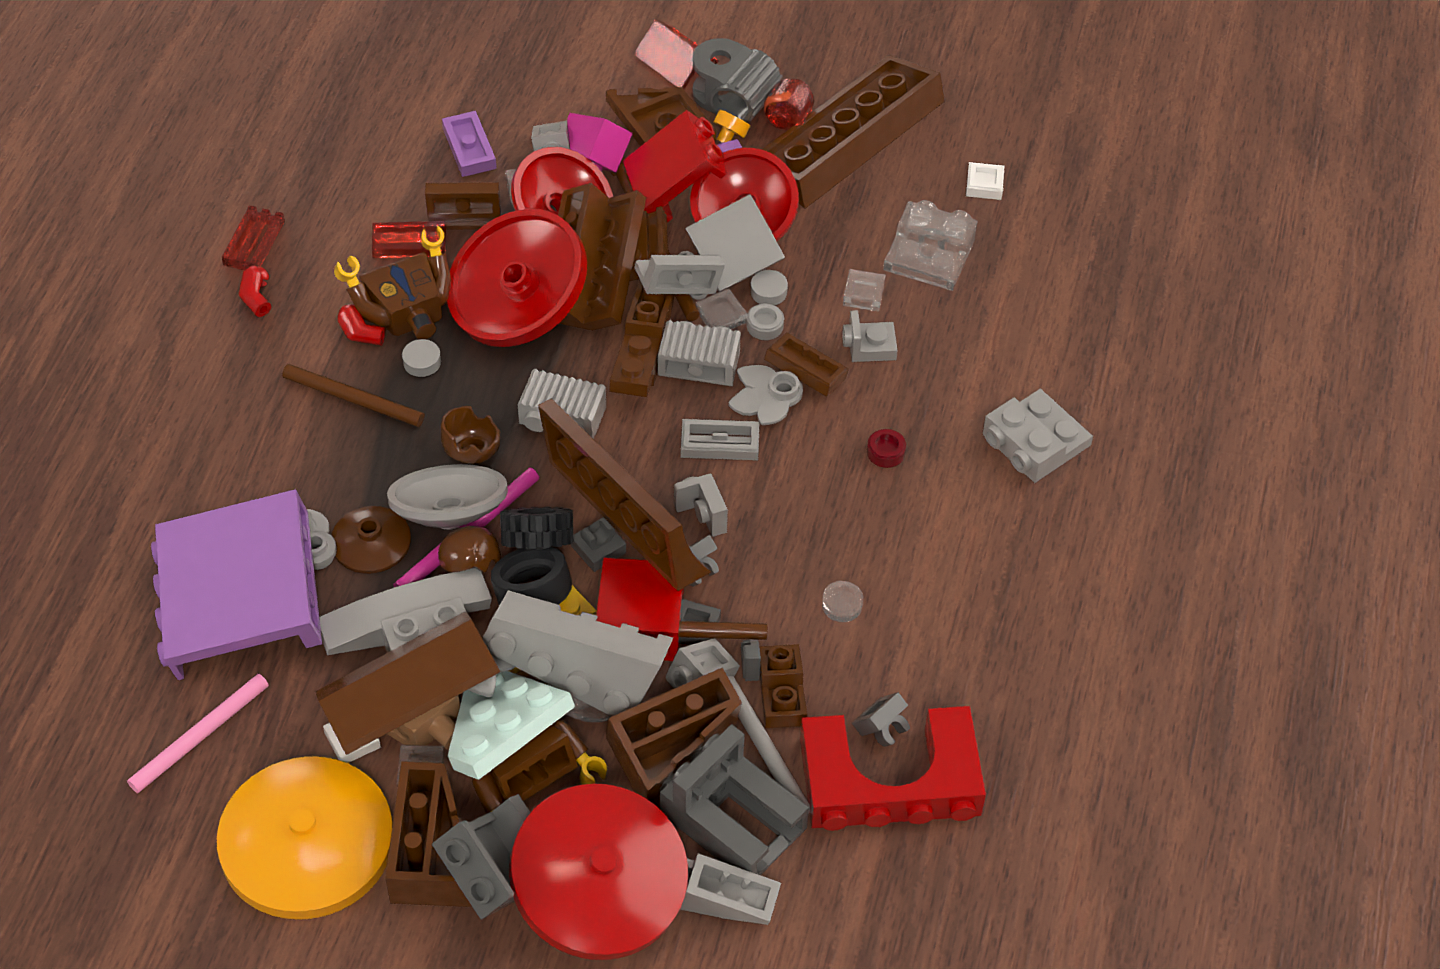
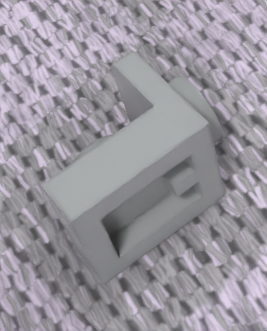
M567 121L533 126L531 139L534 151L546 147L570 149Z
M858 310L850 311L849 324L842 327L843 346L850 347L852 362L896 360L898 350L894 322L860 323Z
M711 473L699 477H689L674 485V507L677 512L695 508L700 524L706 523L712 537L727 533L728 509Z
M714 638L679 648L666 674V680L675 689L722 667L727 676H735L740 665Z

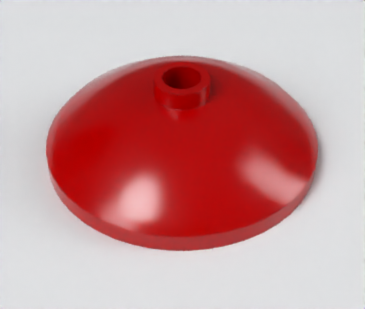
M546 147L529 154L517 167L511 183V197L515 211L540 209L558 215L563 191L592 183L609 198L613 197V194L604 174L592 161L576 151L563 147ZM550 205L554 206L557 211L553 210Z
M736 148L723 152L725 159L722 162L727 175L720 179L712 172H707L693 183L690 206L695 223L751 195L776 241H778L790 229L798 212L799 192L791 170L781 159L765 150Z

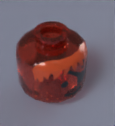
M785 78L779 80L764 101L763 109L766 117L774 127L789 130L793 126L804 124L814 108L815 99L810 87L805 82L799 79Z

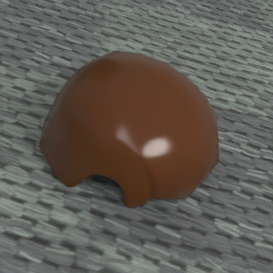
M462 406L450 409L442 416L441 442L447 455L456 461L479 464L489 460L499 449L500 430L493 423L490 415L480 418L474 414L471 406Z
M466 526L457 528L444 538L438 549V559L441 568L451 573L466 571L473 567L481 572H487L492 560L496 564L501 559V553L496 538L489 530L479 526Z

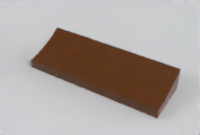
M888 55L762 150L777 156L791 170L797 183L799 204L806 209L944 103L940 72Z
M552 398L538 405L550 463L677 591L711 573L689 548L682 524Z

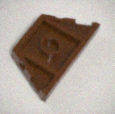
M665 87L663 89L638 88L637 95H617V89L606 90V102L629 132L632 133V136L640 146L685 110H688L698 118L704 117L707 119L682 87ZM713 127L715 131L713 138L714 141H716V129Z

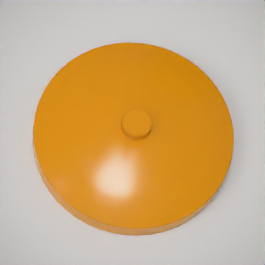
M327 757L292 758L259 771L244 782L233 794L220 818L217 831V851L228 883L235 893L253 908L285 919L319 918L352 905L377 883L387 867L393 821L383 792L360 769L346 762Z

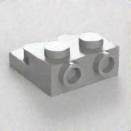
M1041 388L1020 402L1014 397L986 415L983 435L990 446L999 449L1011 461L1017 471L1027 475L1034 483L1091 446L1093 435Z

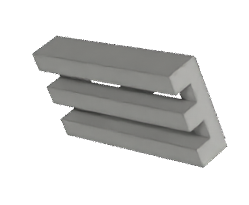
M682 419L681 458L758 460L759 422ZM690 433H691V434H713V436H708V435H690ZM728 435H746L751 437H735Z

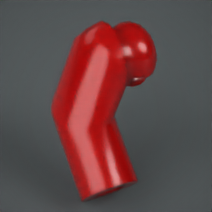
M251 266L242 273L238 294L241 300L257 317H263L271 310V304L260 293V288L267 285L263 280H269V274L263 267Z
M354 304L345 305L340 308L337 316L338 323L349 340L383 345L385 327L366 324Z

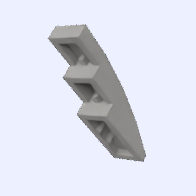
M473 568L466 571L434 576L360 599L320 616L321 637L327 655L384 646L381 620L461 597L466 612L489 609L492 598L482 572Z
M701 854L697 855L695 861L687 858L688 883L680 910L730 920L769 924L780 889V882Z

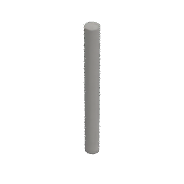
M728 676L742 701L738 718L778 784L809 807L810 813V804L734 676Z

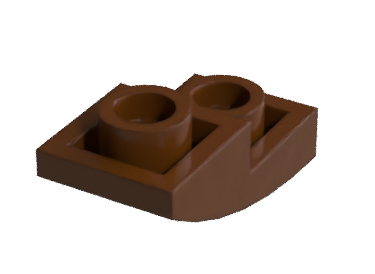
M799 644L759 646L761 656L760 683L765 728L800 727L802 718L807 717L808 714L803 688V667Z

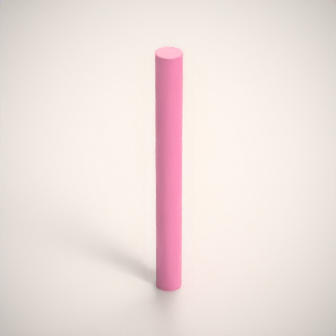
M260 674L255 675L127 780L129 786L136 793L141 792L269 686L266 679Z

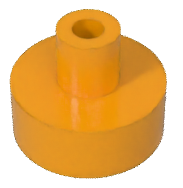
M720 109L713 123L722 128L716 139L721 143L731 141L734 134L745 138L751 126L740 118Z

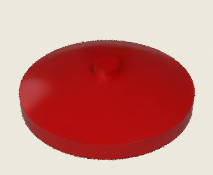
M522 209L506 213L491 220L478 229L465 242L450 268L451 285L447 301L452 317L470 337L490 346L510 347L521 345L546 334L567 316L582 292L587 275V255L583 242L563 218L545 210Z
M583 784L569 787L551 795L528 815L520 827L513 844L509 863V880L519 912L530 928L545 942L562 952L579 958L610 960L637 953L650 946L665 933L672 924L685 898L688 883V863L686 852L677 830L656 805L643 796L622 787L607 784Z

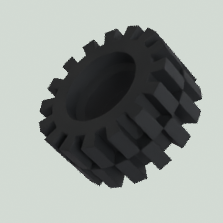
M522 507L500 512L502 546L536 549V547H562V545L574 543L573 510L569 508Z

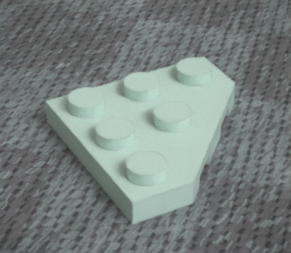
M509 671L496 674V687L492 697L479 695L469 690L464 691L448 752V758L453 769L479 780L572 710L575 704L570 693Z

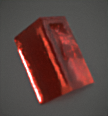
M655 19L635 51V55L676 87L685 89L695 73L692 65V56L698 45L675 27ZM715 57L711 59L714 64L719 62Z

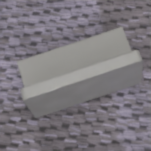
M651 255L650 260H637L634 268L647 294H716L725 264L721 256Z

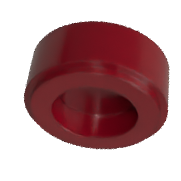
M881 429L869 437L867 456L873 464L883 468H891L899 465L904 460L906 441L899 432L891 429Z

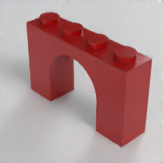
M970 706L928 709L924 731L930 768L918 780L901 786H886L875 783L857 770L849 753L844 715L802 718L800 744L807 798L810 804L811 829L824 828L834 831L853 825L882 827L893 822L907 821L913 824H924L934 819L948 818L956 821H966L975 816H982L986 792Z

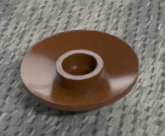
M381 506L361 507L347 513L336 523L331 534L337 546L336 560L351 571L365 574L383 572L394 567L405 557L411 544L410 529L405 519L393 510Z

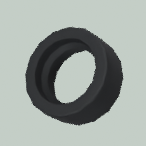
M551 546L550 548L536 547V549H529V547L517 549L500 559L491 570V583L499 605L508 590L557 605L564 601L572 590V579L565 556L559 549ZM544 576L534 582L519 584L530 578Z

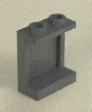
M519 794L508 798L492 812L469 823L466 820L459 822L432 843V846L481 920L515 902L514 892L510 887L509 880L510 855L520 827L530 814Z

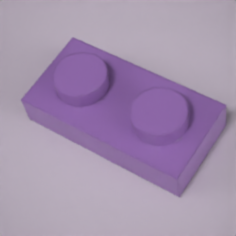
M476 111L442 119L444 133L462 177L496 169V158Z

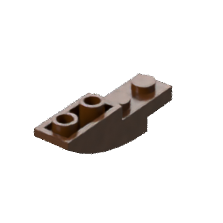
M639 279L625 321V335L610 377L609 392L641 397L648 396L650 386H654L658 373V353L666 322L671 318L675 294H647Z

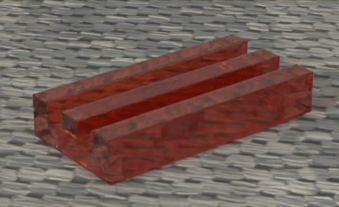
M249 205L222 255L223 266L246 270L251 266L261 267L285 222L284 214L276 212L275 215H271L270 210L264 208L261 212H257L255 206ZM266 224H268L269 227L267 228L261 242L259 243L252 259L250 260V262H246L251 251L254 250V248L256 247L259 241L258 238Z
M446 222L373 223L372 257L403 258L412 257L425 252L427 257H430V251L425 249L422 243L419 242H421L423 229H425L426 239L429 242H437L439 240L436 230L437 226L444 232V239L440 249L442 254H446ZM384 243H401V244H384Z

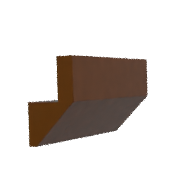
M589 183L563 191L558 216L563 218L574 229L583 242L587 255V275L577 302L559 324L591 331L621 324L646 197L638 190L609 198L596 186Z
M465 611L315 691L342 749L348 755L500 673V670L473 621Z

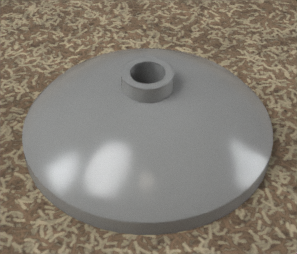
M443 465L422 469L403 476L389 487L387 498L389 507L402 518L428 527L451 530L472 523L496 509L507 496L508 488L506 478L493 469L477 465Z

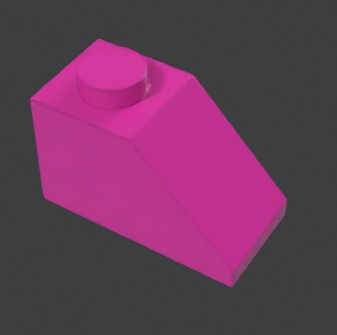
M569 113L567 125L570 150L585 156L601 172L602 170L617 172L632 133L604 118Z

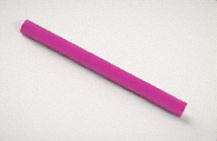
M528 468L507 486V496L496 509L480 519L462 525L459 528L466 526L485 527L501 511L506 509L539 480L538 473L534 469ZM440 544L393 584L394 588L423 580L440 565L438 559Z

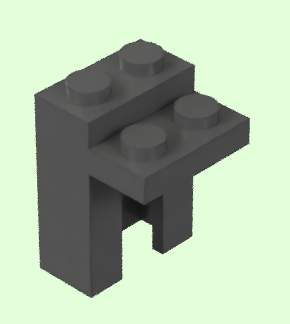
M731 724L721 735L714 734L705 745L690 758L689 762L682 764L676 773H673L664 781L659 791L660 810L676 827L719 861L762 875L807 829L809 807L743 756L745 734ZM729 797L778 835V837L769 846H766L718 807Z

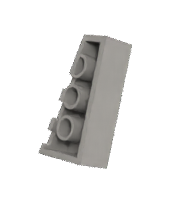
M509 590L482 638L491 655L555 688L569 692L571 696L610 716L617 715L641 703L659 671L673 640L672 637L659 634L657 638L638 633L639 628L624 623L619 628L598 622V616L582 612L581 615L561 611L560 605Z

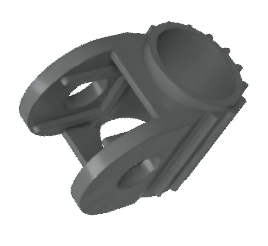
M724 38L710 39L698 45L693 52L692 65L695 72L699 75L693 83V98L700 107L714 114H717L720 109L745 122H751L764 107V102L767 100L766 98L769 93L775 94L777 91L775 89L782 84V82L776 84L780 82L783 76L779 73L780 68L776 66L774 60L763 51L749 49L736 41ZM722 55L729 58L730 61L726 64L718 65L714 64L711 59ZM719 91H729L725 95H718Z

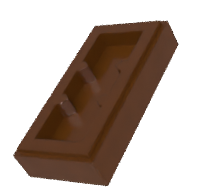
M787 332L767 349L764 360L779 369L795 374L799 381L826 397L846 379L849 371L847 367Z

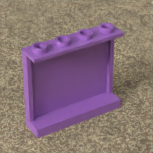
M296 489L155 524L156 541L151 543V550L154 561L158 565V574L153 576V583L156 594L160 598V608H156L155 616L157 625L162 632V642H158L157 650L161 664L164 667L168 666L177 680L184 679V663L299 635L306 648L322 644L308 511Z

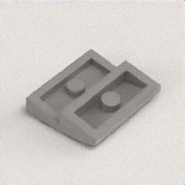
M751 195L685 228L699 255L721 256L725 267L717 288L719 292L785 259L782 250Z

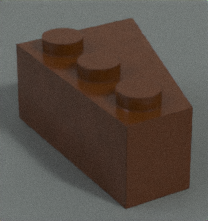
M722 667L610 717L606 739L634 792L653 802L660 795L659 791L664 781L673 773H676L682 764L689 762L690 758L705 745L714 734L721 735L731 724L737 723L742 701Z
M401 761L385 877L390 904L472 907L432 846L433 842L459 823L445 763Z

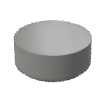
M763 270L753 276L751 280V296L757 303L777 305L785 300L788 282L782 273L775 270Z
M763 303L749 310L747 314V330L753 337L760 340H771L782 333L784 314L777 306Z
M414 340L403 349L404 368L413 376H429L435 373L441 365L440 349L430 340Z

